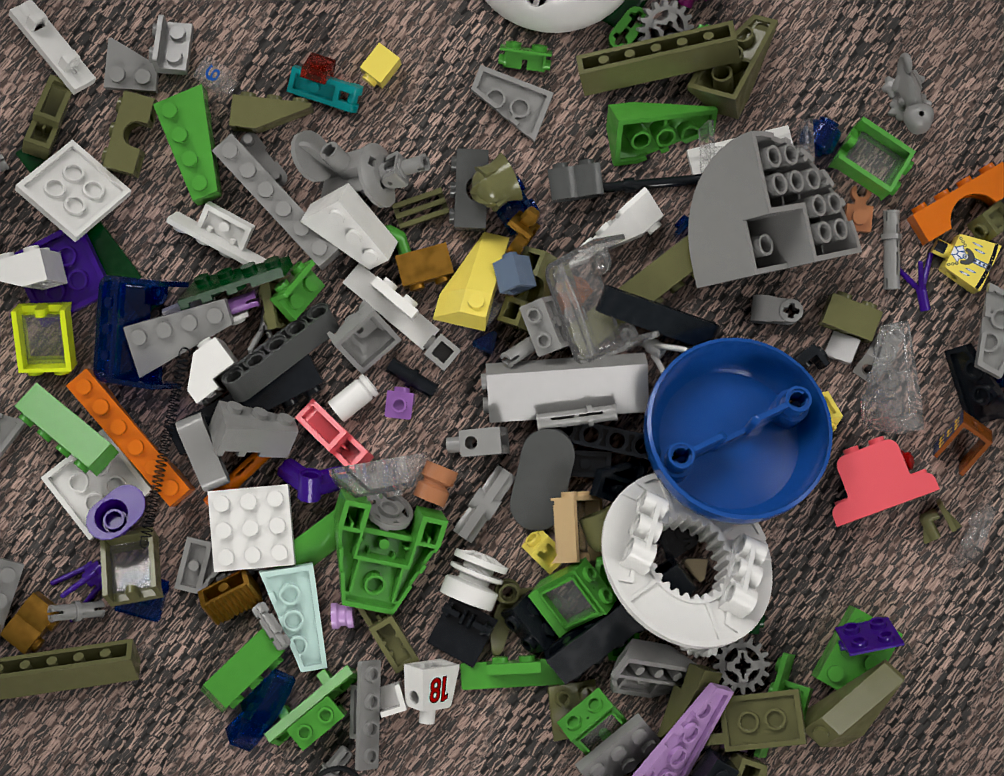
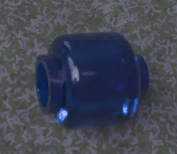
M820 116L819 119L811 120L802 137V142L808 147L806 151L819 158L822 154H832L841 137V131L838 129L839 124L823 116Z

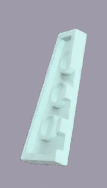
M313 563L260 570L259 574L264 582L284 633H286L291 641L290 648L300 672L327 668Z

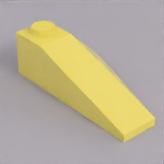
M484 232L439 294L433 320L480 331L486 330L498 285L493 263L502 259V255L506 254L510 237Z

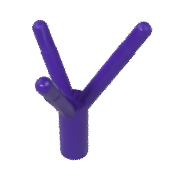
M931 252L928 253L925 268H923V261L918 262V284L900 268V275L916 290L920 312L931 309L926 289L933 253Z

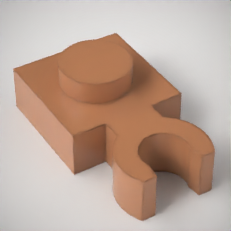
M853 186L850 190L853 204L847 203L845 205V215L848 221L853 220L857 232L870 233L874 206L866 205V201L871 197L872 192L865 189V196L860 197L857 195V186Z

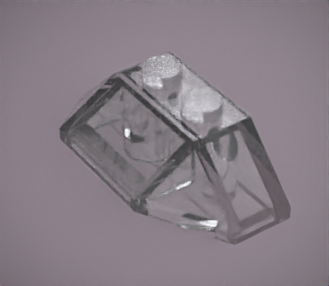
M427 452L348 465L329 469V475L337 487L354 498L366 496L367 501L383 499L382 493L387 492V497L403 495L402 489L413 487L428 456Z

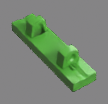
M348 665L334 676L325 669L320 671L316 675L322 683L319 689L293 710L284 703L275 709L281 720L264 734L269 743L280 746L291 737L287 732L288 727L326 696H330L333 701L351 687V684L357 682V671Z

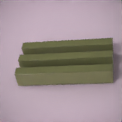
M441 187L392 205L400 230L449 214ZM435 196L439 197V199L408 209L403 212L399 211L400 208L427 200ZM442 205L443 209L406 222L402 220L404 217Z

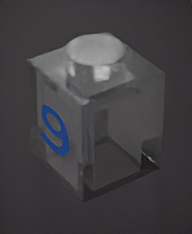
M207 54L192 75L198 84H202L206 89L222 99L226 94L230 95L237 84L235 81L237 77L234 72Z

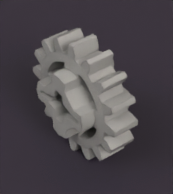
M661 0L660 5L655 1L651 2V10L648 8L643 9L646 16L644 18L638 17L637 20L642 23V27L636 28V31L642 32L643 35L638 41L652 39L649 28L653 32V38L691 30L694 28V25L687 22L692 18V15L684 14L685 6L681 5L677 8L678 1L672 0L669 4L668 0ZM665 10L660 17L653 19L657 13ZM677 17L679 18L681 28L677 24ZM656 24H664L667 27H669V29L673 30V32H664V30H662L661 27L656 26Z
M748 636L746 641H743V638L734 643L719 647L722 651L714 656L718 659V662L711 663V666L722 673L721 678L723 679L720 685L727 686L730 684L729 688L735 692L736 688H739L741 694H745L747 687L752 692H755L754 684L756 683L761 686L764 685L761 677H769V673L764 668L771 666V663L764 660L768 652L766 650L759 651L762 647L760 642L752 645L753 638ZM746 647L751 649L757 658L747 656ZM734 649V654L729 659H725L726 655ZM742 656V660L747 663V666H743L740 672V669L735 664L740 662ZM753 670H757L755 675L748 680V676ZM725 671H733L736 681L729 679Z

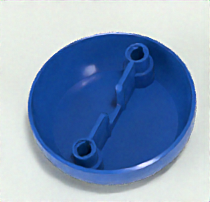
M720 338L688 349L674 359L662 372L648 398L644 415L643 434L647 456L654 473L666 490L683 506L711 520L730 524H753L786 513L811 493L823 476L830 459L833 429L827 402L813 377L801 364L778 348L763 342L744 338ZM673 455L678 457V458L672 460V456H673Z

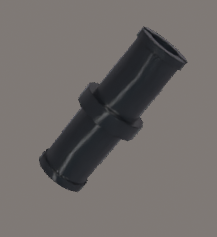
M395 357L391 360L385 371L405 383L404 386L407 388L412 387L429 399L432 398L439 384L419 373L420 370L416 368L414 370Z

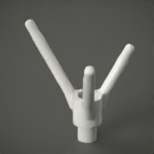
M641 336L638 341V345L644 347L645 351L651 354V358L656 363L661 374L665 368L660 359L664 356L666 350L685 352L694 347L663 343L655 338L649 339L645 336Z

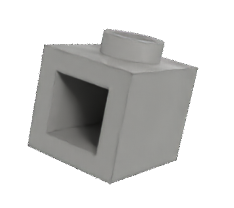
M442 334L437 338L432 335L423 346L427 350L423 355L442 371H445L461 352L456 345Z

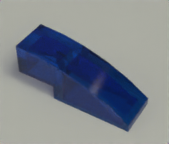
M274 669L240 703L242 712L225 728L230 745L250 752L259 743L285 705L296 681L294 676Z

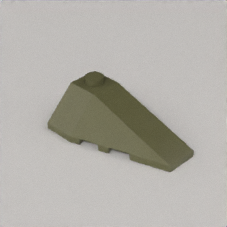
M753 14L735 31L740 62L696 71L687 85V90L706 106L717 107V114L739 119L755 85L776 31L778 20Z
M886 659L809 707L804 720L806 734L820 747L847 746L867 732L904 682L905 677Z

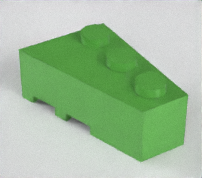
M263 628L206 681L201 688V691L222 713L229 706L234 709L244 699L241 694L249 687L254 690L264 680L261 675L268 668L273 671L284 660L281 655L285 650L278 651L272 643L274 640L269 639Z

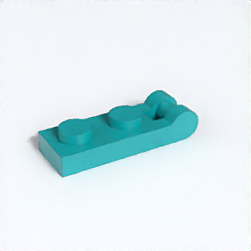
M294 65L292 66L286 92L350 113H357L359 108L357 103L358 97L362 95L364 87ZM342 91L349 93L347 100L340 98Z

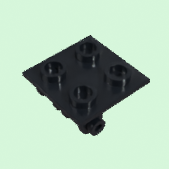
M450 597L448 603L444 604L441 610L442 614L427 643L474 668L498 620L469 604Z

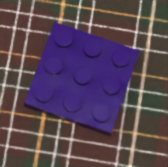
M58 230L29 245H39L40 248H50L51 251L60 252L68 282L67 284L45 290L24 287L31 303L72 302L71 314L114 293L113 287L87 233L74 242L62 230ZM23 249L14 253V255L23 253ZM60 316L38 319L42 327H48L60 321Z

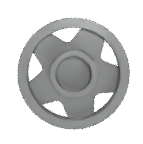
M387 490L374 491L367 496L369 501L373 500L374 502L368 518L378 525L379 529L384 531L402 530L409 526L413 518V509L405 498ZM404 510L407 513V517L402 513Z

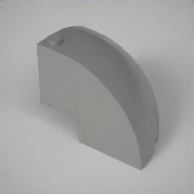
M749 131L731 140L711 159L698 181L689 214V251L697 288L862 252L853 220L848 221L842 208L846 205L843 197L840 198L832 189L834 182L824 169L819 170L813 163L814 157L802 147L796 148L791 144V140L786 137L782 139L775 137L772 132Z

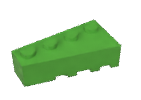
M200 84L154 103V109L193 202L200 206L221 197L222 189L216 155L212 152L215 148V141L213 138L207 90Z

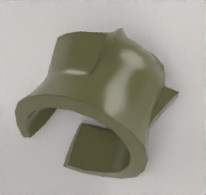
M499 153L489 164L475 167L476 172L472 178L470 194L476 202L492 208L496 212L507 202L523 200L517 177L507 158L502 153Z

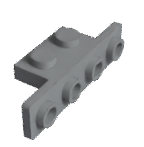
M377 659L358 661L357 684H351L349 738L356 739L355 770L357 771L377 769L379 766L381 661Z

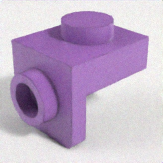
M394 387V391L387 390L385 417L411 419L412 408L415 404V394L410 393V388Z

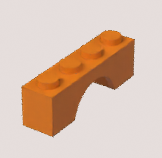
M992 162L978 170L980 175L972 179L969 175L956 183L958 188L954 191L949 192L948 189H945L935 195V202L927 206L923 202L911 210L913 215L908 217L907 221L921 244L925 245L952 229L951 213L959 200L975 198L991 206L1003 199L1004 162L996 166Z

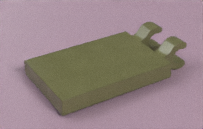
M800 689L732 696L720 717L722 733H712L705 746L724 744L725 752L807 744Z

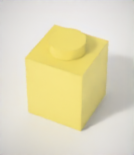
M378 43L360 66L361 72L364 74L362 79L372 87H375L377 84L383 89L402 65L400 58L381 43Z

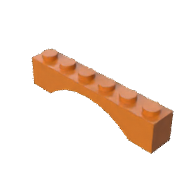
M84 369L66 387L150 485H158L153 483L152 480H159L154 478L153 475H160L155 473L154 470H161L156 468L155 465H162L157 463L156 460H163L158 458L157 455L164 454L158 452L159 449L132 420L113 392L96 372L91 369ZM159 456L168 461L161 462L167 466L160 467L166 471L159 472L165 476L158 477L164 481L157 482L163 485L162 487H156L162 490L157 493L161 495L169 507H175L190 495L195 488L167 457Z

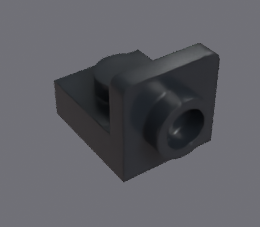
M814 343L793 357L805 370L812 365V362L819 370L830 364L827 360L826 352Z

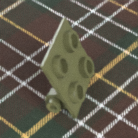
M595 679L568 683L566 685H549L547 687L554 741L569 739L557 722L596 690ZM601 723L587 735L598 733Z

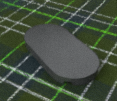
M558 428L534 431L527 437L522 447L510 499V510L516 522L529 530L541 531L554 525V501H551V498H561V492H567L576 452L569 436Z

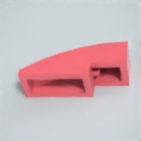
M313 398L294 417L354 475L357 476L374 458L354 436Z

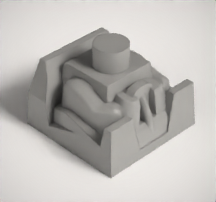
M365 300L361 302L356 313L345 318L344 323L336 331V334L330 331L327 333L333 345L361 374L365 373L402 340Z

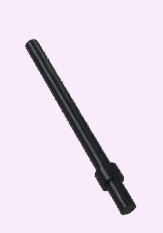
M702 174L638 180L630 177L623 178V181L603 182L604 193L624 191V194L635 193V190H642L644 187L646 189L691 186L698 184Z

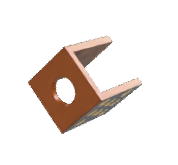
M964 410L937 440L933 451V456L938 458L964 427L980 438L960 461L959 474L961 476L965 475L993 443L992 430Z

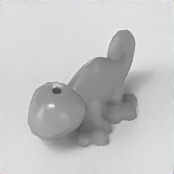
M902 53L897 64L896 78L885 77V84L881 89L892 99L889 104L891 109L888 112V116L895 117L900 122L904 121L907 129L912 134L919 135L926 133L930 129L934 119V110L931 107L932 101L927 100L926 94L921 93L925 76L919 75L917 70H912L911 56L908 53Z

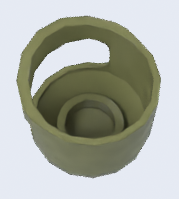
M612 504L579 519L586 541L591 549L602 552L601 537L603 524Z

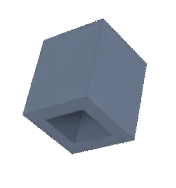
M509 252L502 255V259L493 263L501 294L518 295L536 287L529 256L519 255L517 252Z

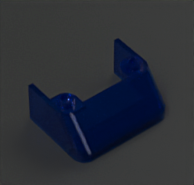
M106 275L101 279L98 287L93 363L94 375L99 381L149 390L174 389L172 385H178L174 382L162 380V366L139 378L123 327L150 319L151 305H161L166 301L168 287L189 288V282Z

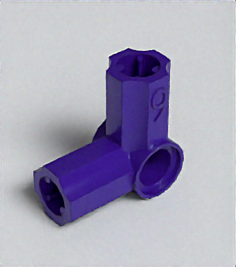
M292 458L284 460L277 471V475L283 481L297 490V498L306 503L318 502L321 499V495L344 489L346 486H349L350 481L346 468L341 465L318 470L315 468H305Z

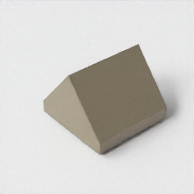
M685 557L682 559L684 566L697 581L702 582L705 580L708 564L707 558Z

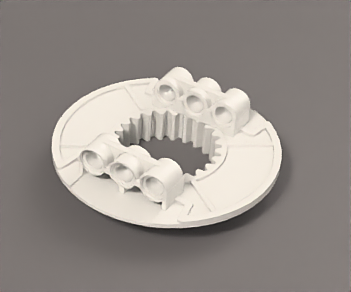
M655 473L637 479L627 486L612 503L602 529L601 550L603 564L614 593L627 612L638 623L654 635L670 643L694 649L723 647L736 642L753 630L766 611L772 591V560L768 544L766 543V536L758 522L753 524H730L703 517L676 500L661 484ZM679 526L681 532L689 529L691 536L697 534L700 543H707L705 549L713 552L710 558L717 561L714 570L719 573L714 576L717 582L712 585L713 590L708 594L705 593L701 597L695 594L690 598L688 593H684L681 596L679 589L671 590L669 582L663 583L661 581L662 573L655 572V569L658 567L656 563H653L657 553L656 543L662 531L667 530L669 527L671 530H675Z

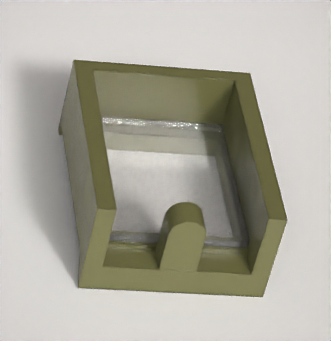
M138 527L134 531H128L119 538L100 540L102 596L111 607L164 597L161 585L159 536L153 527L150 528L153 532H146L151 534L152 537H142V547H146L149 541V546L145 549L140 546V536L150 535L144 534L141 531L151 530L143 527Z

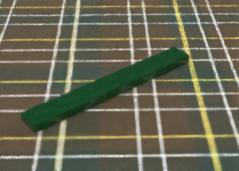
M22 148L16 152V155L30 173L46 161L22 152ZM101 221L87 232L105 273L140 319H144L163 304Z

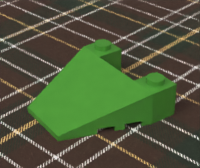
M340 489L333 517L341 604L393 615L411 590L412 583L419 573L422 574L427 567L426 563L441 547L449 521L441 510L416 506L409 530L384 531L379 529V526L375 523L367 521L372 504L366 494Z

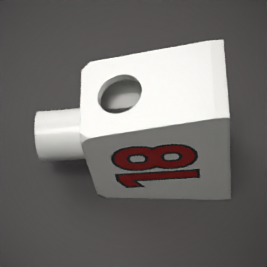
M444 659L404 664L405 703L408 707L420 711L419 723L434 724L436 710L451 706L459 664Z

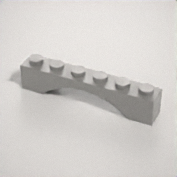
M232 133L212 150L322 271L341 254V251L336 246L300 222L305 212Z

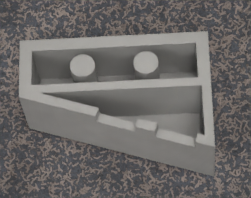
M219 400L208 426L215 456H223L224 452L228 451L236 452V455L245 457L247 452H256L259 457L288 458L299 433L295 419L290 415L267 412L260 407L250 408L242 406L235 401L225 402Z

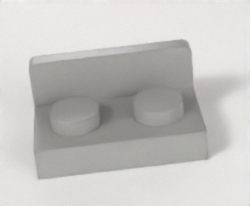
M158 15V21L153 24L152 36L155 39L154 47L149 48V62L153 63L156 73L188 75L194 34L193 24L167 22L164 15Z
M553 295L542 297L519 308L539 357L573 345Z

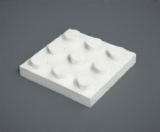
M74 140L68 142L15 186L16 192L74 242L79 240L131 194V189L103 167L102 164Z
M103 429L98 433L109 441L119 453L98 476L90 470L85 474L74 464L77 459L70 455L41 477L89 540L95 537L87 529L86 516L89 510L112 490L121 485L129 484L140 489L144 497L151 493L149 492L150 490H154Z
M289 484L207 491L214 572L296 565Z

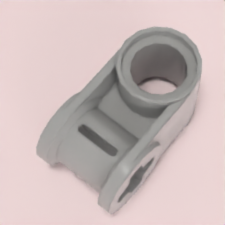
M753 295L750 318L752 323L792 325L803 315V306L795 299L778 298L770 295ZM791 306L792 311L796 312L791 318H788V313L783 311Z

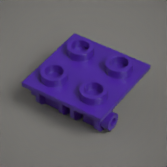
M874 617L869 621L850 622L843 626L835 627V631L840 638L838 640L840 651H846L849 656L905 645L888 617Z

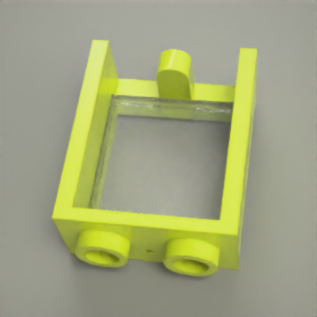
M72 302L19 303L11 311L18 373H28L29 376H39L44 374V372L66 375L76 367L78 361L76 360L71 317Z

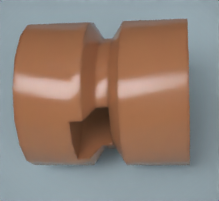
M427 460L421 473L424 480L418 481L413 495L438 506L445 507L450 495L447 489L448 487H453L458 473Z

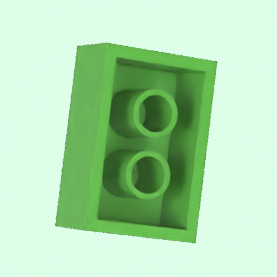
M849 605L837 627L850 622L869 621L873 617ZM835 631L811 675L838 690L883 660L889 661L896 647L849 656L846 651H840L838 644L840 638Z

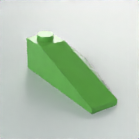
M644 102L608 105L606 129L612 164L614 166L641 163L647 160L646 155L660 150L662 154L670 151L668 146L680 141L687 144L715 132L718 108L715 106Z

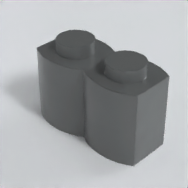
M584 159L578 161L579 165L568 166L567 162L553 164V169H548L552 203L603 197L604 188L600 162L594 163V159Z

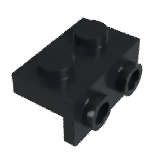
M529 590L511 608L504 609L501 612V616L505 619L506 626L519 637L524 649L535 654L546 651L558 638V635L528 597L532 591Z

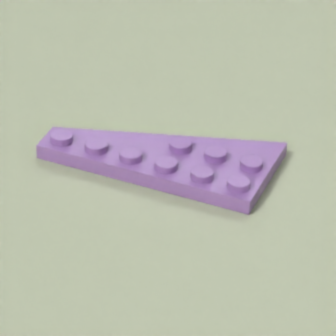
M710 682L632 776H688L734 691L728 686Z

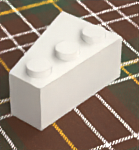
M349 183L311 203L300 221L369 270L388 261L398 243Z

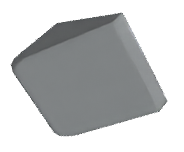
M833 331L825 352L829 358L849 365L854 359L861 340Z

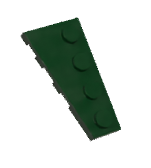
M273 256L266 259L263 263L255 264V262H249L234 270L228 267L220 270L217 274H200L194 278L191 286L178 299V305L182 311L190 308V304L193 301L201 299L203 304L212 301L213 297L221 294L223 291H226L228 295L236 293L245 288L247 283H250L251 287H255L285 277L293 264L289 256L283 258Z

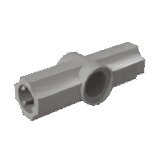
M497 465L484 486L478 489L467 505L469 508L455 525L453 531L472 543L486 521L492 518L502 503L501 499L514 483L515 476Z

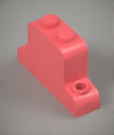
M883 436L869 440V446L859 449L858 445L845 449L843 450L844 455L837 461V470L848 497L834 502L835 507L833 508L832 516L837 527L936 492L940 490L937 480L932 474L927 473L926 469L910 474L899 445L893 440H885Z

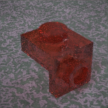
M311 52L301 68L300 77L325 85L330 76L334 77L336 60Z

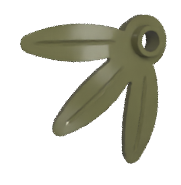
M510 578L502 579V585L496 584L494 592L498 594L497 601L499 604L495 609L493 618L497 619L498 622L490 635V646L494 656L501 654L509 633V628L506 626L501 612L504 609L511 608L527 591L534 589V587L520 588L519 584ZM510 587L511 593L504 595L502 593L503 589ZM554 591L546 593L550 600L556 597L560 598L562 601L560 609L570 608L571 602L567 598Z

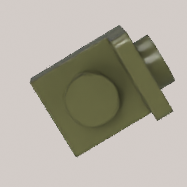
M1001 200L967 224V227L977 239L990 241L1004 231V204Z

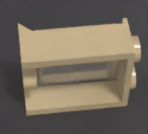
M590 491L561 492V498H551V501H554L555 547L557 554L551 564L578 563L585 557L588 561H596V557L602 556V552L595 551L588 545L579 519L602 510V499L591 496Z

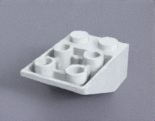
M34 245L23 248V253L14 255V252L0 254V282L40 290L68 283L60 252Z

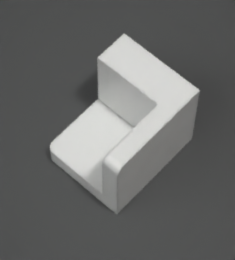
M401 681L380 687L381 718L408 709Z

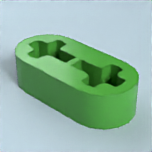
M635 6L627 10L609 35L608 44L610 48L624 45L623 43L616 45V38L614 37L615 35L620 37L624 31L628 33L624 40L625 43H634L641 34V32L636 31V28L642 27V24L635 23L632 28L628 27L632 20L629 15L633 14L636 16L639 14L644 18L646 14L643 8Z

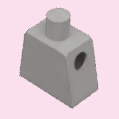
M499 426L459 430V436L446 438L447 452H460L461 457L510 454L508 427ZM474 438H476L477 440L476 447L472 446V440Z

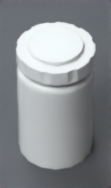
M361 374L359 376L360 379L354 380L328 401V404L343 422L369 403L373 396L379 395L377 388L364 374Z

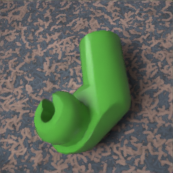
M385 225L398 241L396 245L398 254L411 252L405 232L392 225Z

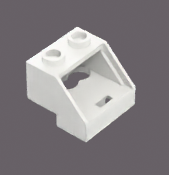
M207 337L197 345L198 350L193 353L187 391L197 404L207 406L227 391L222 384V376L228 369L239 362L226 343L217 337L213 339Z

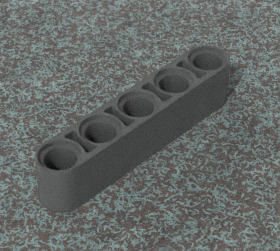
M318 303L310 307L297 320L289 323L223 374L222 382L234 401L244 402L250 399L329 338L327 335L329 331L333 334L336 333L339 329V324L326 303Z

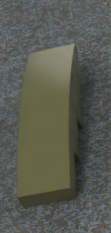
M357 608L396 674L404 670V664L419 661L416 652L394 614Z

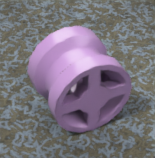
M331 603L332 629H339L340 626L354 628V607Z

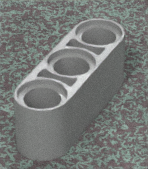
M202 412L175 422L180 439L203 491L207 492L230 483L222 457L215 456L208 424Z

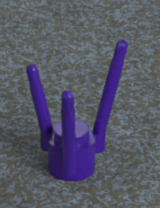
M99 560L95 562L89 561L84 566L52 580L50 584L54 586L83 573L81 575L82 579L63 591L60 597H66L87 583L90 587L94 585L96 587L82 603L91 602L102 589L101 562Z

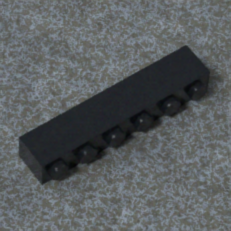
M307 354L250 399L238 403L250 408L260 407L267 412L274 413L273 410L281 406L284 409H288L298 403L297 398L305 394L307 397H311L321 392L320 386L326 383L312 356ZM231 394L219 399L225 402L234 401ZM219 400L182 419L202 412L209 426ZM176 425L175 427L166 426L174 430V432L169 433L173 435L171 438L179 454L186 456L187 453Z
M674 556L668 558L655 569L656 573H662L661 581L663 583L669 582L671 590L679 589L681 596L684 593H688L691 596L696 589L692 579ZM617 597V601L607 615L599 616L572 629L544 651L546 662L565 685L570 681L578 680L582 677L585 670L592 665L600 664L612 650L623 647L635 633L639 634L646 630L627 612Z

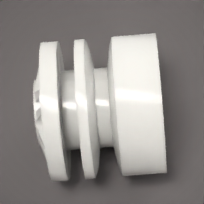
M456 548L454 555L464 559V562L462 564L451 561L450 565L460 571L458 576L447 574L440 592L474 607L492 611L498 594L488 588L489 584L502 585L503 580L493 576L494 571L506 575L508 568L486 554L475 550Z

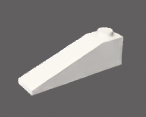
M644 187L618 210L619 212L615 215V219L605 222L593 238L587 239L563 261V266L567 269L642 237L646 232L652 235L662 225L659 221L664 215L649 191Z

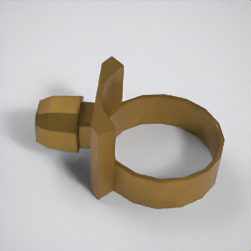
M535 207L527 208L524 213L519 210L508 222L507 225L519 234L507 248L506 253L517 252L520 254L523 251V247L527 246L541 227L536 223L540 217V212Z

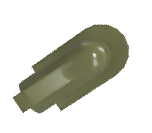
M941 499L935 500L951 531L954 532L962 527L945 508ZM934 508L922 513L919 517L923 527V541L925 544L941 537L933 522L941 517Z

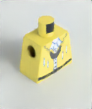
M959 234L953 238L951 244L938 238L931 249V253L944 258L939 267L941 273L970 293L975 294L981 291L1001 249V245Z

